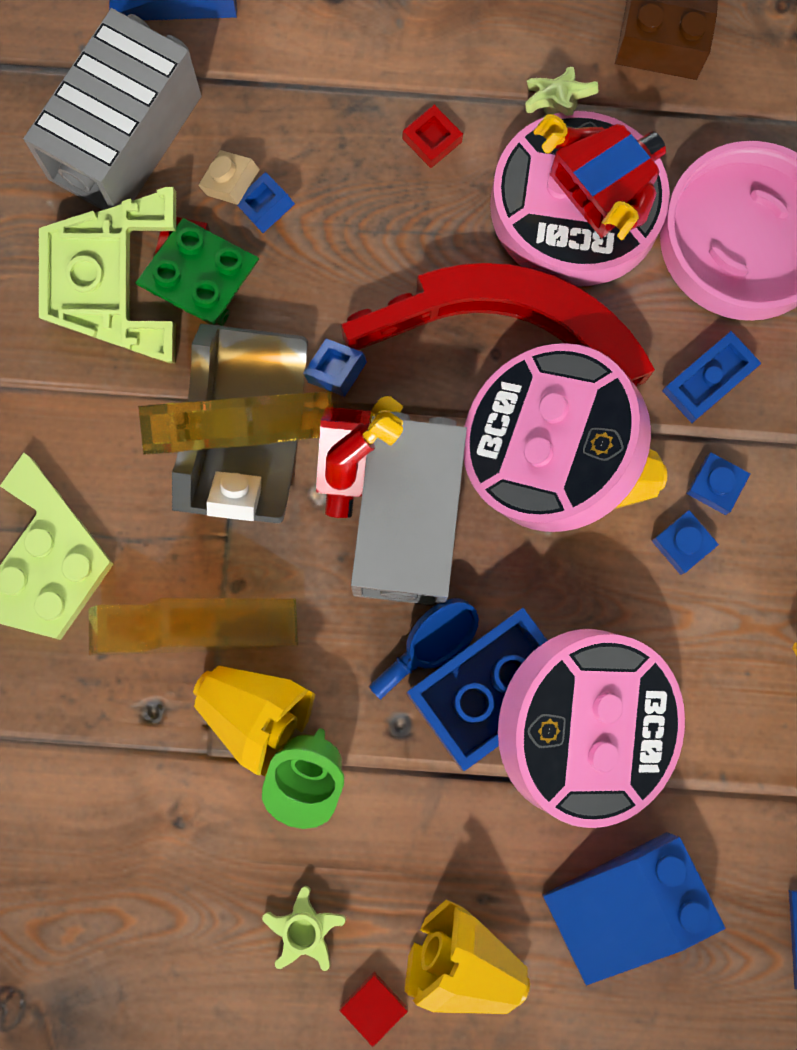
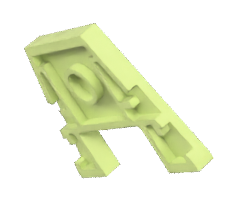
M164 187L158 189L157 193L136 200L130 198L122 201L120 205L96 213L90 211L39 228L40 319L166 363H175L176 324L173 321H130V233L132 231H176V190L174 187Z
M23 453L0 487L34 508L36 516L0 565V624L61 640L114 564L80 519L75 516L57 489L46 478L35 460Z

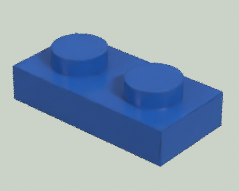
M730 331L670 382L662 392L693 423L752 373L761 362Z

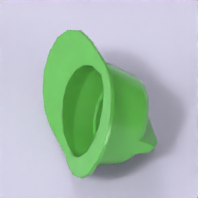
M319 728L314 735H298L291 738L281 751L275 753L270 761L262 787V801L266 810L276 820L287 826L301 829L318 827L326 823L336 809L344 787L342 757L337 747L330 741L325 740L324 729Z

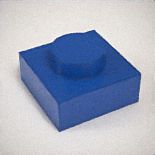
M265 172L247 189L237 206L264 233L295 203Z
M326 338L303 374L308 383L345 397L367 361L362 351Z
M710 452L705 457L686 494L727 515L734 507L750 473Z
M690 510L652 540L680 575L686 573L719 545Z

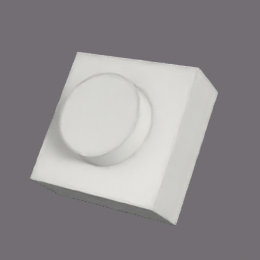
M216 471L207 499V516L254 521L261 493V477Z

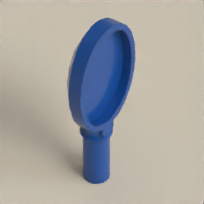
M461 598L446 600L445 603H439L429 609L410 631L406 652L397 657V660L368 686L371 691L381 700L409 673L412 674V670L417 669L418 666L422 668L443 666L464 651L472 641L478 628L479 617L476 609L468 601Z

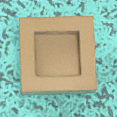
M220 150L198 186L207 196L238 205L260 169L251 158Z

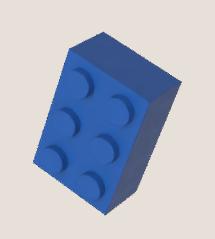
M521 608L406 692L462 771H466L499 746L498 721L507 687L525 659L539 646L548 641L524 608Z

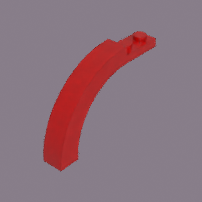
M461 264L418 275L417 295L413 296L412 293L398 295L388 302V306L373 312L371 309L360 310L347 318V322L341 324L342 338L345 345L361 350L444 317L470 313L499 314L534 324L551 333L563 343L577 344L601 352L614 361L635 386L646 383L655 371L646 352L632 332L612 311L596 298L556 276L510 264Z

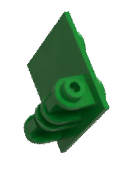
M182 218L176 227V231H173L140 275L136 285L172 303L177 308H181L185 312L202 319L209 325L217 323L223 326L230 315V310L226 309V307L258 263L259 257Z

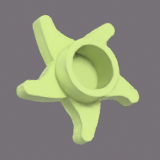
M574 67L566 68L565 73L555 79L530 78L527 80L528 90L536 91L537 93L525 102L526 112L533 113L535 110L543 108L546 114L563 113L567 116L573 115L578 105V99L589 97L599 92L598 82L582 83L576 81Z
M309 886L301 888L293 906L292 914L276 916L271 912H266L262 917L263 922L281 936L284 942L282 955L275 961L277 969H282L295 961L300 955L305 954L316 959L323 971H327L331 966L324 936L334 926H343L346 922V917L342 914L334 913L317 914L309 900L311 892Z

